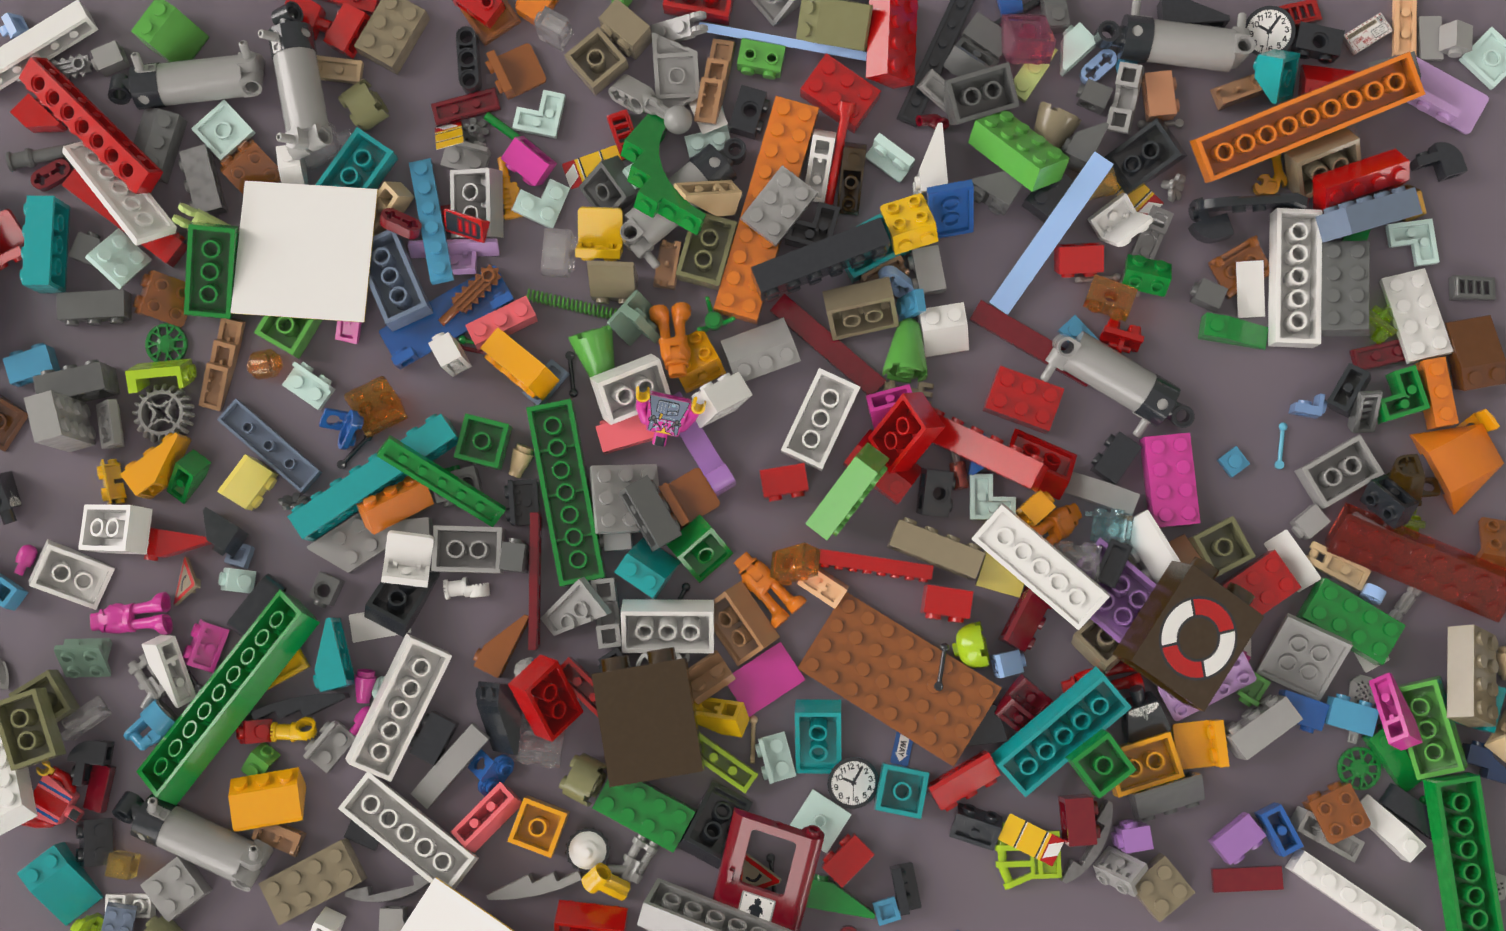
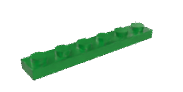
M391 435L377 452V457L491 527H494L506 511L504 505Z

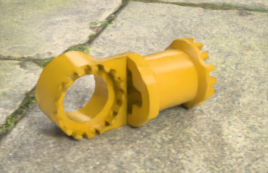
M303 717L291 724L273 722L270 729L273 733H270V738L272 742H277V740H290L291 742L311 740L318 733L316 722L311 717ZM312 726L309 731L304 732L300 730L302 727Z

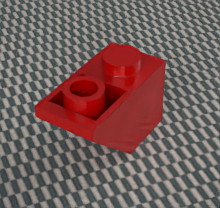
M29 93L10 111L16 119L33 133L65 132L68 129L62 124V121L54 116L53 112L51 113L40 102L38 97L35 98Z

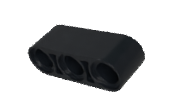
M464 26L456 32L458 79L464 92L470 94L478 92L482 88L480 48L475 31L469 26ZM466 36H472L470 42H462ZM466 58H474L471 64H464ZM468 79H475V83L473 85H465Z
M265 575L228 620L227 626L243 637L279 590L286 592L287 587L272 575Z
M1390 783L1378 803L1419 833L1432 840L1427 806L1400 787Z

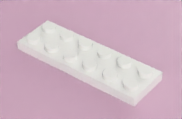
M83 141L63 146L62 153L136 246L176 233V225L150 193L135 194L131 192L127 185L117 178L106 164L99 161L98 156L92 150L84 146Z
M1003 503L972 537L973 541L1078 630L1110 597L1106 590Z

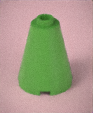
M905 318L899 322V326L896 328L882 373L883 376L887 374V379L911 383V379L918 378V382H922L928 377L921 327L915 319Z
M609 325L568 337L571 346L589 377L615 368L613 329Z

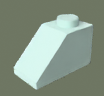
M1081 22L1075 27L1070 25L1062 34L1064 36L1060 43V75L1062 77L1096 46L1094 36Z

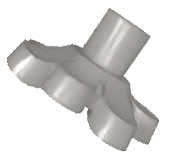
M1176 174L1175 178L1170 181L1165 179L1162 181L1161 188L1168 190V200L1172 203L1175 199L1178 201L1181 199L1182 195L1179 191H1183V183L1186 181V177L1183 174Z

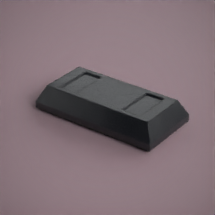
M1111 538L1093 580L1115 589L1133 547Z

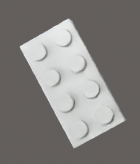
M1425 268L1381 278L1379 283L1406 363L1411 364L1451 354L1453 349Z

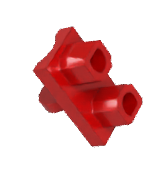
M1109 319L1099 336V340L1102 343L1108 344L1109 347L1119 353L1125 352L1129 354L1130 351L1138 352L1140 345L1144 341V336L1141 335V327L1129 325L1127 331L1120 329L1121 322L1119 320Z

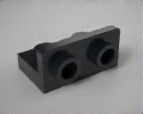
M958 803L957 813L951 826L949 837L993 851L1002 829V816L993 811L978 809L971 804Z
M907 862L890 866L899 913L901 916L908 915L910 910L922 907L913 863Z

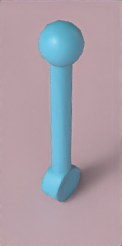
M1284 422L1279 424L1278 460L1274 464L1276 469L1284 467V462L1282 461L1285 430L1288 428Z

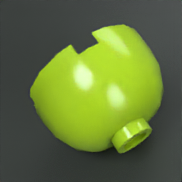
M980 621L969 623L960 628L956 634V643H952L954 656H959L962 663L971 668L990 666L987 642L981 633L983 627Z

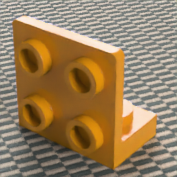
M696 330L687 335V342L691 349V358L688 362L689 367L686 369L687 376L679 378L686 394L726 373L718 354L704 331Z
M1212 719L1172 724L1174 745L1183 770L1212 766L1220 768L1230 767L1224 720Z

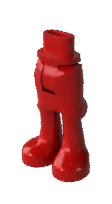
M1120 661L1105 676L1109 677L1121 673L1134 672L1135 670ZM1093 668L1074 674V677L1070 676V679L1061 681L1063 693ZM1134 673L1110 681L1117 690L1130 689L1134 685H1142L1145 693V686L1140 673Z

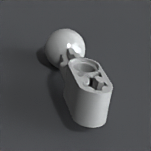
M623 74L608 90L612 100L636 114L644 112L664 119L666 129L673 134H683L692 125V115L687 108L679 105L669 108L663 105L662 100L656 98L655 92L651 87L630 75Z

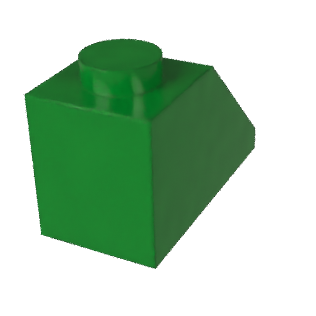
M193 449L175 463L166 491L185 504L206 478L211 462Z

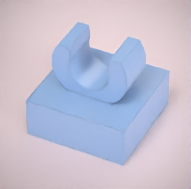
M7 12L1 17L5 24L0 27L2 37L9 35L10 39H13L29 30L21 15Z

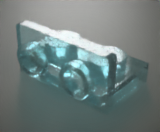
M1094 508V512L1085 511V516L1093 518L1090 541L1097 542L1099 538H1102L1105 542L1109 543L1112 538L1124 544H1130L1134 517L1125 515V510L1111 509V513H1109L1107 509Z

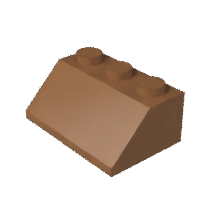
M742 581L714 599V632L737 666H740L780 638Z

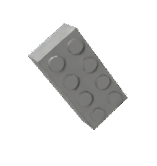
M52 390L24 397L35 443L66 452L95 445L96 433L93 426L90 425L89 417L91 413L85 402Z

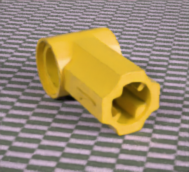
M597 863L581 880L583 887L588 892L596 893L601 891L621 901L627 897L631 889L630 882L613 875L608 866L603 863Z

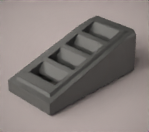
M1453 275L1448 278L1449 300H1496L1495 277ZM1460 283H1463L1464 293L1460 291ZM1468 283H1471L1472 293H1469ZM1476 283H1480V294H1477ZM1485 283L1489 284V295L1485 294Z
M1381 390L1358 392L1347 424L1352 433L1375 432L1383 393ZM1373 397L1372 400H1364L1365 398Z

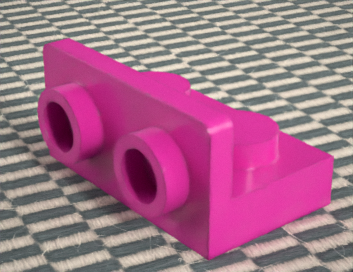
M200 619L199 623H195L192 628L191 636L193 639L191 644L186 645L183 658H185V664L214 673L230 630Z

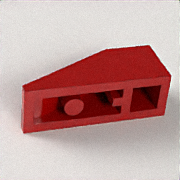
M150 528L147 554H144V559L158 561L159 557H172L212 543L207 541L205 536Z

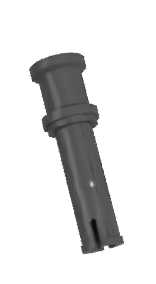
M75 142L38 150L25 148L21 152H6L5 157L8 168L11 172H14L17 168L27 166L34 168L37 166V163L66 158L62 153L63 146Z

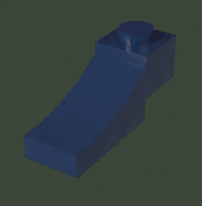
M1472 740L1471 744H1462L1467 763L1480 767V777L1506 784V768L1496 760L1491 750L1486 749L1485 743Z

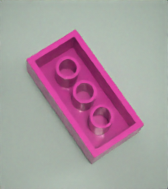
M1190 433L1148 436L1140 439L1147 510H1149L1159 528L1200 524Z

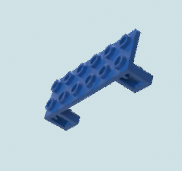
M473 276L472 278H470V279H468V280H473V281H474V280H475V276ZM500 278L498 280V286H491L492 292L485 291V298L479 297V304L473 303L472 310H468L467 314L460 311L445 326L438 319L454 305L451 298L455 297V292L462 293V286L468 287V280L429 301L433 314L395 331H392L388 326L380 329L379 334L392 355L391 360L394 365L400 370L432 352L428 343L433 341L432 337L441 332L445 334L449 332L454 338H457L468 332L466 324L515 301L504 279Z

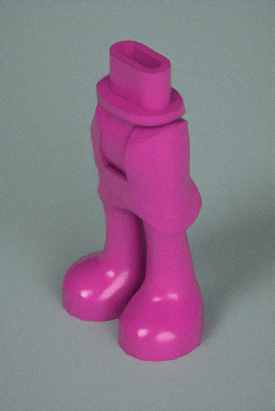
M161 592L147 602L126 605L115 603L109 605L105 609H100L98 613L90 614L91 630L120 634L136 632L138 629H154L161 635H169L172 633L173 623L168 614L135 619V615L168 612L171 608L170 596L167 592Z

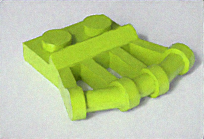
M1059 830L1047 831L1060 838ZM1000 840L995 845V851H997L998 861H995L1004 880L1003 886L1005 890L1031 879L1062 878L1061 850L1053 866H1050L1030 856V860L1008 861L1007 851L1020 850ZM1008 867H1030V872L1013 879Z

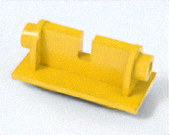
M101 459L100 466H97L98 479H103L104 488H101L103 502L107 501L108 505H111L112 501H115L116 504L125 503L127 497L124 483H114V480L122 479L120 463L117 462V459H109L108 464H104V459Z

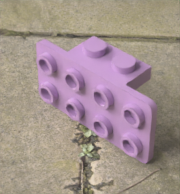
M1416 57L1421 73V83L1426 95L1407 103L1465 135L1469 134L1489 101V97Z
M1243 651L1209 705L1256 681V676ZM1160 687L1157 688L1175 721H1180L1199 711L1184 705Z

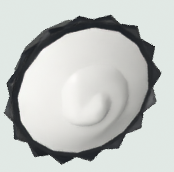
M594 828L576 830L575 834L571 835L566 843L567 849L565 854L568 857V862L572 864L573 869H578L581 873L589 872L597 863L606 864V860L609 858L610 847L608 839L603 836L602 832H598Z

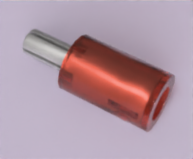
M951 452L953 463H949V469L951 472H954L953 476L956 478L953 491L970 488L965 461H960V456Z

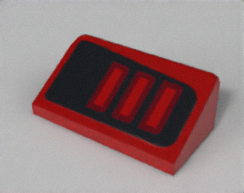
M445 208V231L485 243L490 221Z

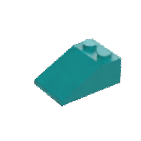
M330 617L325 620L314 669L316 675H313L315 687L319 688L320 692L333 691L355 685V673L341 618Z
M796 699V773L830 774L833 767L842 761L841 700Z
M65 842L54 844L17 873L27 889L65 926L69 925L104 898V895L88 873L80 866V862L76 861V857Z

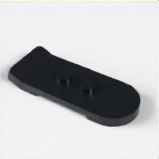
M1298 193L1218 197L1196 201L1195 212L1232 211V213H1243L1246 210L1261 212L1269 208L1274 210L1277 208L1305 209L1308 207L1310 198Z

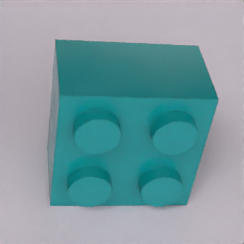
M882 762L874 809L921 819L930 773L924 770Z

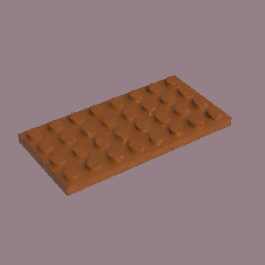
M848 592L845 593L837 607L833 609L798 666V669L953 767L1002 689L999 685L946 653L942 677L943 689L936 691L934 684L938 679L942 651Z

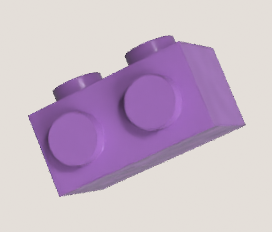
M1242 812L1208 839V842L1224 862L1231 865L1232 863L1237 864L1241 862L1248 850L1258 848L1263 843L1262 839L1266 837V834L1249 813Z
M1133 819L1119 821L1120 825L1113 826L1114 832H1111L1113 845L1117 846L1122 852L1127 854L1154 849L1150 825L1141 821L1137 822L1133 821Z

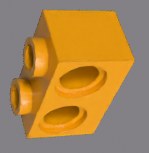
M1039 490L1016 509V514L1028 525L1035 526L1056 508L1053 504L1055 500L1047 491L1043 493Z

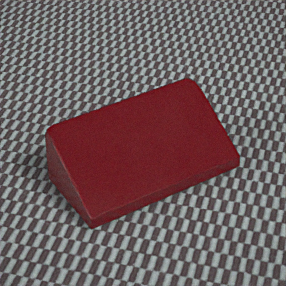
M92 765L83 808L98 813L106 812L116 771L115 766Z

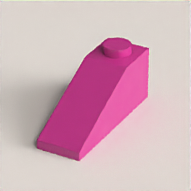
M1389 672L1370 680L1369 684L1388 744L1403 751L1423 743L1416 720L1392 673Z

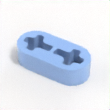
M1111 49L1100 51L1081 69L1079 74L1081 82L1084 85L1086 84L1088 78L1085 75L1087 71L1091 72L1094 68L1097 70L1093 76L1094 79L1092 77H1089V79L1098 82L1115 66L1117 62L1116 53ZM1109 56L1111 58L1110 62L1101 66L1100 63L1103 57L1107 58Z
M888 265L879 270V279L890 278L892 291L896 297L900 298L914 290L911 278L898 268Z
M1367 583L1364 585L1359 597L1368 603L1379 605L1382 603L1387 592L1374 584Z

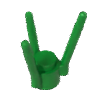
M707 296L705 300L709 313L705 317L706 325L698 327L697 330L704 332L709 330L717 331L722 326H727V324L733 322L735 317L732 316L723 320L720 313L713 311L710 297Z

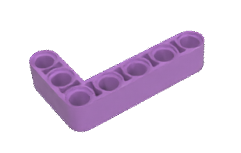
M680 391L674 394L675 396L683 397ZM696 421L685 432L679 433L716 496L721 495L736 485V481L727 465L723 463L704 430L698 426Z

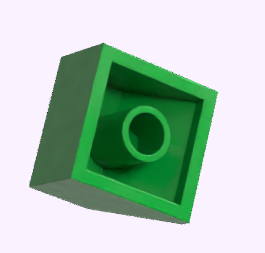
M700 514L680 531L681 536L666 544L699 583L734 554Z

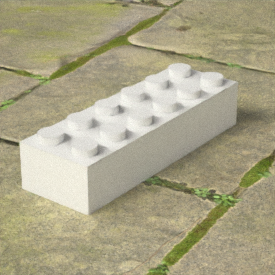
M1277 208L1270 213L1268 346L1314 348L1321 344L1322 239L1315 217L1322 215V210Z
M406 633L345 758L349 765L390 782L392 781L451 660L452 655L449 652Z
M367 772L338 808L429 883H432L434 878L437 877L455 889L479 859V857L465 849L459 841L378 776Z

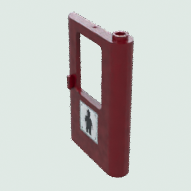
M734 807L713 900L790 930L800 931L824 841V832L815 825L799 829ZM752 830H758L796 844L784 894H778L741 880Z

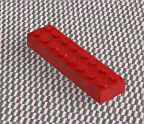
M825 549L819 550L818 564L821 568L833 566L835 570H843V568L848 569L849 572L860 570L863 574L871 575V572L876 573V576L885 577L887 574L890 575V578L899 579L901 576L905 577L904 580L913 581L914 579H919L918 582L923 583L932 580L934 565Z

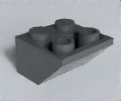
M1005 171L972 179L974 202L984 203L996 215L1006 214L1022 187L1020 182Z

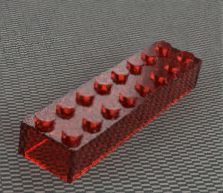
M1344 504L1325 538L1326 551L1495 622L1499 623L1506 612V568L1407 527L1400 526L1393 529L1378 515L1354 505Z

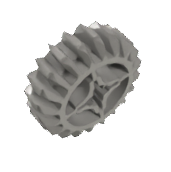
M164 383L162 387L157 384L154 385L153 391L147 388V396L139 395L142 401L141 403H134L139 409L132 412L133 415L138 416L133 422L140 424L137 431L144 432V438H150V441L153 443L159 441L161 444V440L170 433H189L186 426L194 425L193 422L189 421V418L196 416L195 413L190 412L195 406L194 404H188L191 397L184 396V390H178V387L175 385L169 387L168 384ZM162 397H171L169 401L166 400L161 405L155 403V401ZM179 406L180 414L179 418L177 419L175 413ZM151 409L153 415L151 420L149 421V411ZM158 409L165 410L166 416L170 419L164 418L162 412ZM167 423L173 425L169 430L157 432L159 427H163Z

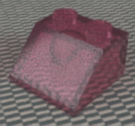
M1002 14V52L1006 61L1012 64H1050L1057 41L1045 15Z

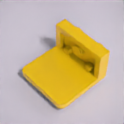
M918 193L880 206L881 214L890 232L895 255L938 242L936 222L923 194Z
M580 207L578 209V243L575 248V257L581 258L584 261H592L595 258H603L604 261H616L621 258L623 253V240L620 235V229L623 225V211L621 208Z

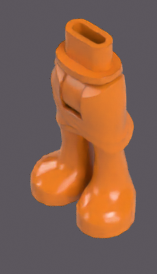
M679 302L672 306L671 315L675 337L671 338L669 309L665 305H654L649 309V317L659 329L660 338L658 341L665 369L668 371L670 378L687 376L686 369L689 367L688 362L691 358V349L685 332L686 321L691 316V306L685 302Z
M1072 503L1053 510L1038 525L1029 526L1041 536L1048 532L1049 536L1045 539L1054 546L1062 539L1069 537L1074 528L1079 524L1082 514L1078 505Z
M745 552L734 562V565L740 570L738 573L741 575L743 584L770 611L772 615L770 623L774 629L783 624L790 615L768 593L770 588L791 614H794L807 602L802 595L793 596L781 585V580L775 576L770 568L756 557L753 558L748 552Z

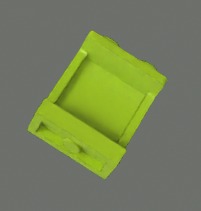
M191 358L138 363L125 371L128 393H138L149 386V378L177 376L178 387L185 388L195 380L197 376L196 366L192 364Z

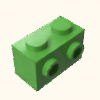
M742 38L737 60V70L748 76L759 74L763 78L770 80L781 78L786 46Z

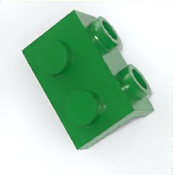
M1128 254L1125 260V274L1121 286L1164 297L1172 280V264L1163 260H1153L1141 255Z

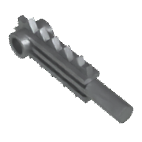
M79 53L75 58L70 55L68 60L62 57L60 62L55 59L52 61V64L68 79L70 76L77 79L79 74L85 77L86 74L92 72V62L89 61V55L82 56Z

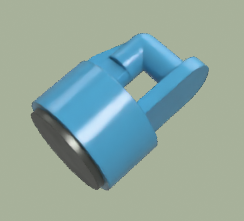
M155 699L140 713L141 717L125 731L123 737L127 741L131 740L139 750H146L149 746L162 740L176 722L178 716L163 701ZM149 726L152 730L142 737L140 733Z

